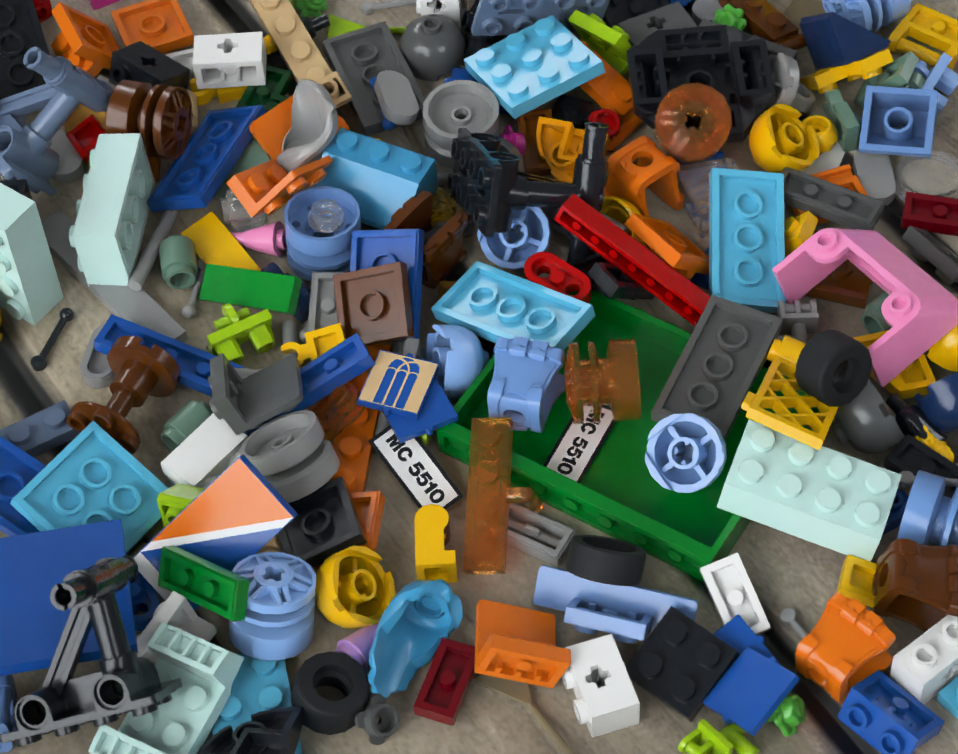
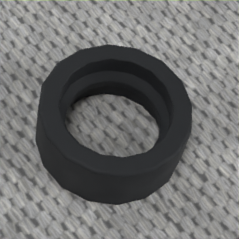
M575 535L570 540L565 568L571 574L590 581L616 586H635L641 582L647 553L643 548L622 540L596 535Z

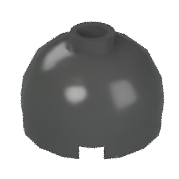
M437 14L423 15L414 19L405 28L400 39V51L415 78L437 81L439 80V75L449 73V77H451L453 68L462 69L458 66L464 67L465 65L463 60L467 56V54H464L466 49L463 31L452 19Z
M869 379L864 389L853 401L838 407L834 416L836 422L831 424V429L842 445L849 442L857 451L866 454L880 453L890 449L904 439L892 414L889 415L883 404L885 401Z

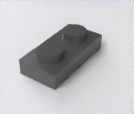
M910 225L902 236L911 245L909 251L919 260L925 263L931 262L937 268L934 273L950 285H953L954 282L958 283V256L928 230Z

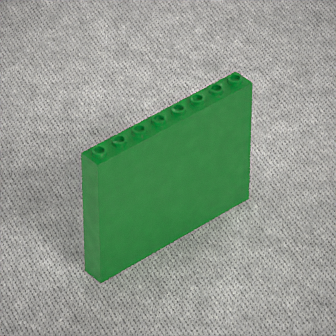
M594 290L588 304L593 306L595 317L564 350L566 355L565 361L558 373L566 376L568 381L564 393L560 394L549 413L544 432H533L528 428L527 431H518L490 422L487 395L494 373V354L453 407L459 420L437 429L439 451L618 540L635 544L643 548L648 555L704 582L700 568L727 557L751 521L750 519L717 508L725 480L747 422L751 419L745 417L747 411L742 409L726 441L727 460L723 471L710 486L693 493H679L663 488L651 476L645 463V453H647L649 441L647 438L650 431L658 423L651 420V411L691 333L680 329L673 323H666L655 318L640 308H633L618 300L609 299ZM573 291L567 295H576L578 292ZM763 366L751 390L752 393H757L769 368ZM802 390L796 391L800 396H807ZM773 391L777 396H784L781 391ZM585 397L620 410L621 413L581 483H578L543 465L582 398ZM810 407L814 413H820L817 407ZM772 408L765 409L773 414H776ZM787 408L791 413H798L795 408ZM801 425L802 427L811 430L809 425Z

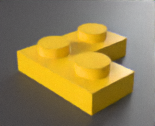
M889 48L882 49L848 65L820 69L800 78V82L811 91L817 90L818 94H823L825 91L838 88L837 81L844 78L850 82L861 77L868 79L883 73L882 66L893 62V58Z

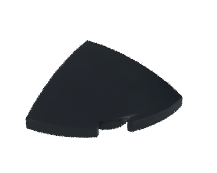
M281 707L252 714V721L242 723L234 731L232 726H226L212 736L196 754H294L303 725L304 709L303 707Z

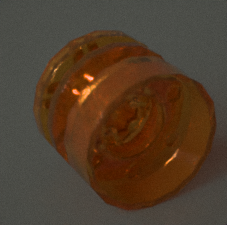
M701 83L682 84L669 91L660 102L653 123L654 138L660 150L665 155L672 156L677 162L686 165L703 163L714 157L728 139L732 126L731 110L724 96L713 87ZM689 114L692 118L698 115L701 118L699 130L695 127L689 129L685 127L688 120L686 115Z
M635 338L609 340L606 358H598L594 341H587L588 359H580L578 342L568 343V352L564 364L566 404H568L573 416L574 425L584 424L583 406H591L593 423H599L602 405L609 404L615 422L640 420V379Z

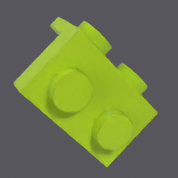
M575 10L568 21L581 37L580 41L586 42L591 51L595 50L619 74L624 76L628 71L627 50L632 47L628 42L630 36L616 25L612 28L608 27L594 13H590L588 16Z

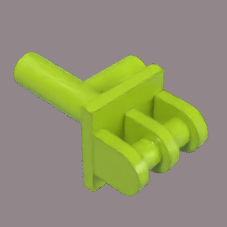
M704 718L699 721L698 727L681 740L677 748L682 754H732L733 750L738 754H759L760 752L756 746L743 736L746 731L735 724L726 725L720 731H717Z

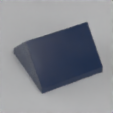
M834 12L804 17L799 24L815 69L848 65L887 48L890 40Z

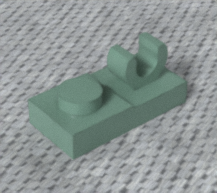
M910 51L883 67V73L864 79L853 102L862 110L864 109L866 85L921 89L925 79L921 74L914 71L919 58Z

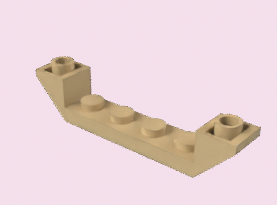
M249 0L288 69L292 71L297 84L301 79H308L324 86L331 95L336 108L352 101V97L337 71L332 72L289 0Z

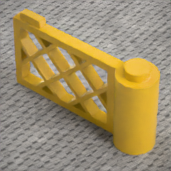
M785 334L782 341L774 339L766 357L772 363L757 393L754 394L748 391L741 409L747 411L745 417L820 450L838 407L827 406L812 395L800 396L796 392L802 390L799 388L795 378L796 363L806 343ZM773 391H781L784 396H777ZM810 407H817L821 413H814ZM772 408L776 414H773L765 409ZM787 408H795L798 413H791ZM801 425H809L813 431L806 429Z

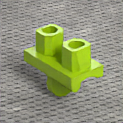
M230 303L222 305L224 317L213 321L216 332L207 335L209 344L206 346L207 351L215 356L223 353L228 361L236 364L244 361V354L239 345L249 340L257 354L265 353L275 347V338L271 329L272 316L268 308L251 316L247 307L235 311Z

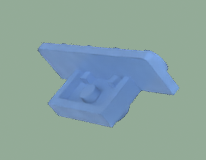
M542 565L539 568L532 603L564 611L563 622L573 624L576 631L587 634H596L598 630L612 633L615 640L624 643H637L638 640L644 641L671 606L694 622L698 607L696 599L636 585L616 586L594 582L575 576L566 569L549 565Z

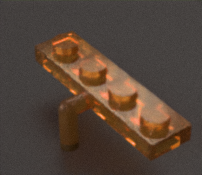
M510 417L472 418L463 571L466 574L506 573L509 503H524L527 509L539 513L543 508L541 500L532 488L510 487L513 421Z

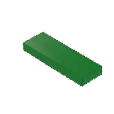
M207 264L199 299L218 304L230 303L232 306L257 310L268 308L270 312L295 315L303 279L290 275Z
M162 546L158 586L171 592L175 591L186 597L187 600L233 622L245 620L249 579L177 546Z

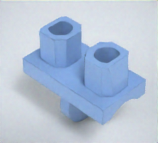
M943 52L930 71H928L927 64L924 61H918L914 71L921 74L925 79L921 89L934 90L933 88L935 87L947 96H950L958 85V74L947 67L952 59L951 56ZM939 92L937 116L949 100Z

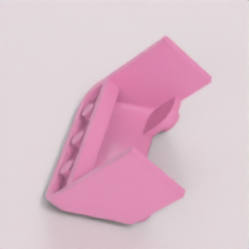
M822 229L776 265L772 271L788 304H793L794 300L801 299L847 259L889 294L882 304L881 311L884 320L892 328L868 347L872 359L871 370L877 384L883 388L957 326L958 300L878 232L861 229Z

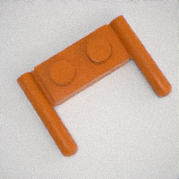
M581 41L586 47L589 48V45L586 42ZM593 50L592 52L603 61L605 73L580 85V87L603 109L614 111L618 115L619 120L623 122L620 125L618 136H614L613 140L609 143L608 150L613 151L643 121L634 114L630 83Z

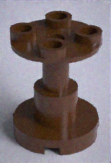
M127 335L121 336L115 341L107 356L109 366L116 375L109 387L112 397L107 405L103 406L88 401L78 402L73 406L67 418V423L70 427L81 433L92 421H95L130 454H134L138 450L141 441L137 430L126 419L132 407H141L149 395L153 397H167L171 395L180 381L177 378L181 371L174 358L156 344H153L152 348L149 349L146 346L140 345L143 338Z

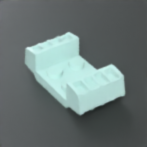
M162 622L149 640L147 647L159 657L155 667L160 682L163 683L181 678L183 687L171 694V701L157 705L158 709L153 712L133 717L132 711L128 712L118 731L107 725L100 726L90 745L89 753L196 754L204 744L231 695L232 683L244 657Z

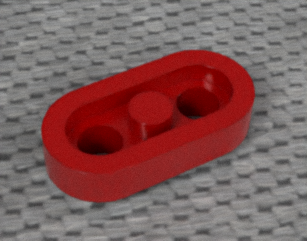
M549 252L535 253L526 260L524 265L526 280L565 295L575 291L578 294L568 296L586 303L590 301L592 296L591 282L585 273ZM543 273L549 274V276L545 278L538 277L540 274Z

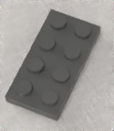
M385 21L322 40L323 50L333 71H337L352 97V101L349 104L365 136L386 131L381 125L383 116L376 93L370 86V80L373 77H377L381 71H396L403 74L409 80L419 105L415 121L423 119L425 97Z
M711 295L651 411V420L659 422L673 414L694 413L709 419L721 431L726 442L740 415L741 405L748 391L751 392L767 360L766 357L774 339H777L783 327V318Z

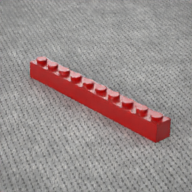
M573 193L562 204L554 218L555 221L692 325L696 326L710 299L708 294Z

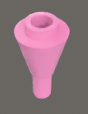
M281 221L249 229L245 232H230L241 246L277 257H281L284 250H287L286 232Z

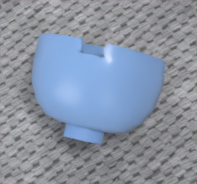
M526 206L524 210L513 209L512 225L509 232H494L493 237H485L479 229L477 231L478 241L487 259L502 269L513 271L524 269L525 262L531 255L538 252H547L552 234L549 219L541 208Z
M434 324L432 328L436 332L428 333L426 337L424 360L439 363L440 369L436 379L448 399L461 398L489 362L488 352L483 350L480 340L471 330L457 325Z
M694 413L673 414L660 420L650 431L647 438L649 441L647 453H645V463L651 476L663 488L668 490H674L679 493H693L710 486L722 473L727 460V446L721 431L709 419Z

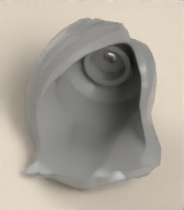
M308 79L298 81L291 107V128L283 139L282 152L277 156V163L285 169L287 174L294 169L321 159L323 151L335 137L338 128L336 105L332 101L331 95L324 86Z

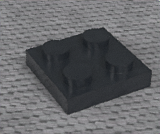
M342 476L324 484L315 492L288 503L298 515L278 533L283 552L301 558L312 568L322 564L328 557L343 549L367 543L351 494Z
M671 606L625 668L631 681L689 722H692L704 704L702 702L740 655L730 645Z

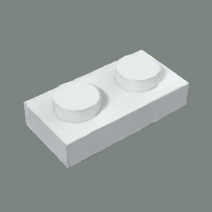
M738 552L700 568L701 575L723 625L739 614L756 636L771 629Z

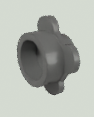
M381 694L371 696L370 704L364 711L358 712L355 716L356 726L366 731L369 735V742L373 745L383 744L385 737H389L396 732L400 722L397 709L393 705L386 703V698ZM376 716H379L378 724L375 722Z

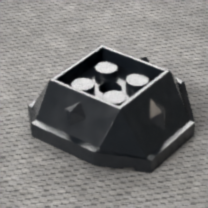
M728 25L657 30L646 37L638 46L634 45L627 50V67L634 114L672 147L707 146L708 144L744 141L749 135L754 121L775 102V87L766 39L756 35L751 37L743 31Z

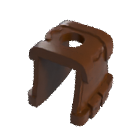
M422 191L416 198L411 197L403 204V209L399 208L391 216L392 222H389L384 230L421 229L424 230V233L430 231L434 202L433 194ZM461 210L450 218L424 245L423 285L432 289L436 288L440 281H443L451 273L453 267L459 265L467 257V251L463 249L464 230L469 226V218L464 211Z
M903 538L891 542L878 557L876 563V572L872 584V594L876 596L874 598V613L881 617L888 618L890 616L902 620L924 632L943 619L946 614L958 617V545L928 546Z

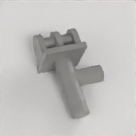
M816 299L810 300L806 304H800V300H794L793 304H784V301L777 302V315L783 318V327L779 335L792 334L791 337L807 343V334H815L818 325L819 312H817ZM778 336L777 339L782 341L784 336Z

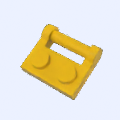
M916 3L888 38L890 43L886 49L889 48L894 53L900 51L905 54L912 51L920 61L935 66L941 54L907 40L906 38L909 36L951 56L952 59L947 67L953 70L955 63L958 61V20L920 3Z

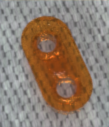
M345 384L335 388L327 398L311 410L315 413L324 430L325 436L323 439L333 440L363 413L365 407L357 405V399L361 391L355 385Z

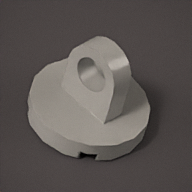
M784 53L769 55L775 87V102L772 106L775 104H787L799 112H808L816 101V97L808 87L799 82L800 70L797 61L792 56Z

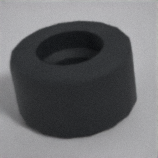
M828 329L817 333L801 350L796 363L795 378L799 388L827 406L841 407L849 404L861 393L869 379L872 365L869 349L861 342L838 330Z
M331 651L318 653L305 660L297 671L291 697L292 707H303L304 709L303 725L316 733L327 735L344 733L356 725L355 716L358 712L364 711L369 696L370 683L367 673L358 661L342 653ZM325 685L339 689L346 698L337 701L327 700L320 696L315 688Z

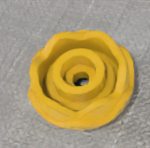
M812 115L801 121L805 127L811 124L819 140L820 153L831 151L834 144L838 142V130L828 118L821 115Z

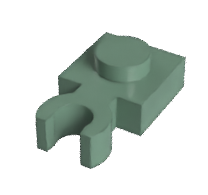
M838 88L825 91L824 95L828 103L823 104V109L826 116L830 117L838 130V142L843 152L857 150L858 135L861 133L862 125L859 115L852 112L847 101H843Z

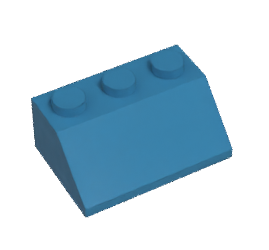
M340 127L322 154V158L329 155L333 162L324 170L327 173L326 177L314 185V187L330 186L340 188L351 194L359 204L361 222L384 230L385 226L392 222L391 216L399 208L403 209V204L411 197L416 198L422 191L435 194L438 189L436 161L434 158Z

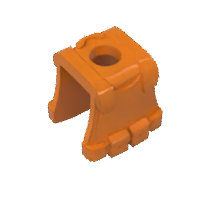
M647 136L638 137L608 158V170L606 171L608 172V180L604 187V197L615 196L626 199L637 207L641 215L649 217L646 203V187L673 209L678 211L684 206V195L679 192L677 181L680 163L672 156L665 155L656 147L655 142ZM639 158L638 163H637V166H636V165L633 163V161H634L635 159Z
M836 592L827 601V606L815 627L800 641L795 653V670L805 678L811 679L828 692L831 698L843 705L851 687L878 670L885 672L892 665L893 657L887 650L896 641V636L884 624V620L873 611H868L865 605L855 598L850 599Z

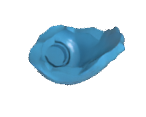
M443 579L434 581L418 580L407 584L396 594L383 612L369 653L368 662L371 668L368 674V681L371 684V693L381 694L384 698H388L392 692L398 693L399 691L404 692L407 690L409 681L414 678L417 670L430 662L438 649L442 637L448 638L459 627L463 618V603L457 595L453 594L451 587Z

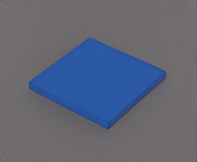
M121 519L0 538V676L50 667L71 612L69 608L66 611H61L52 605L50 601L51 589L54 585L61 584L67 574L74 570L91 567L98 560L105 557L122 558L126 555ZM128 580L123 590L115 593L130 648L138 653L130 582ZM93 626L78 663L102 659Z

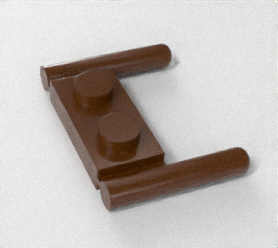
M718 0L722 7L726 4H731L734 8L743 9L744 15L742 18L747 20L745 27L753 35L796 51L807 46L803 33H798L799 28L766 0Z

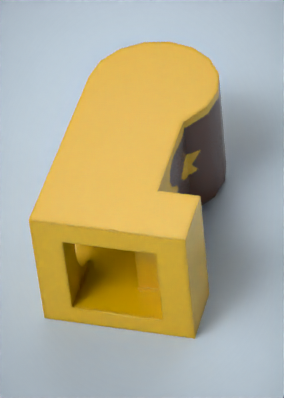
M425 505L416 512L414 518L417 581L443 579L446 583L458 582L456 551L445 550V546L450 541L451 536L448 512L439 505Z

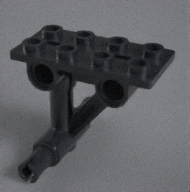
M598 122L585 123L582 154H579L575 159L572 183L518 171L519 156L499 152L500 137L487 133L470 132L467 128H459L458 137L453 138L451 145V155L455 162L453 173L450 172L448 175L447 191L485 237H493L494 232H509L512 225L513 209L524 210L526 206L560 208L573 193L600 213L604 201L605 176L608 170L607 158L604 157L609 126ZM566 229L567 234L570 236L566 262L569 263L590 256L591 247Z
M124 555L122 558H102L91 567L77 569L67 574L61 584L58 583L51 589L50 601L52 605L61 611H66L69 608L71 612L42 687L20 698L16 703L14 714L17 725L0 734L1 744L16 740L18 747L41 740L42 735L55 732L56 737L73 733L81 729L80 725L92 721L94 727L109 724L118 720L119 715L132 711L133 717L141 716L157 710V705L171 701V694L183 687L181 678L161 683L155 665L149 659L138 657L136 650H131L115 593L123 590L128 580L131 581L137 576L138 565L132 557ZM93 626L102 657L98 661L101 671L73 678Z

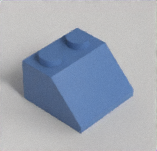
M866 85L858 151L861 153L931 158L938 110V90Z

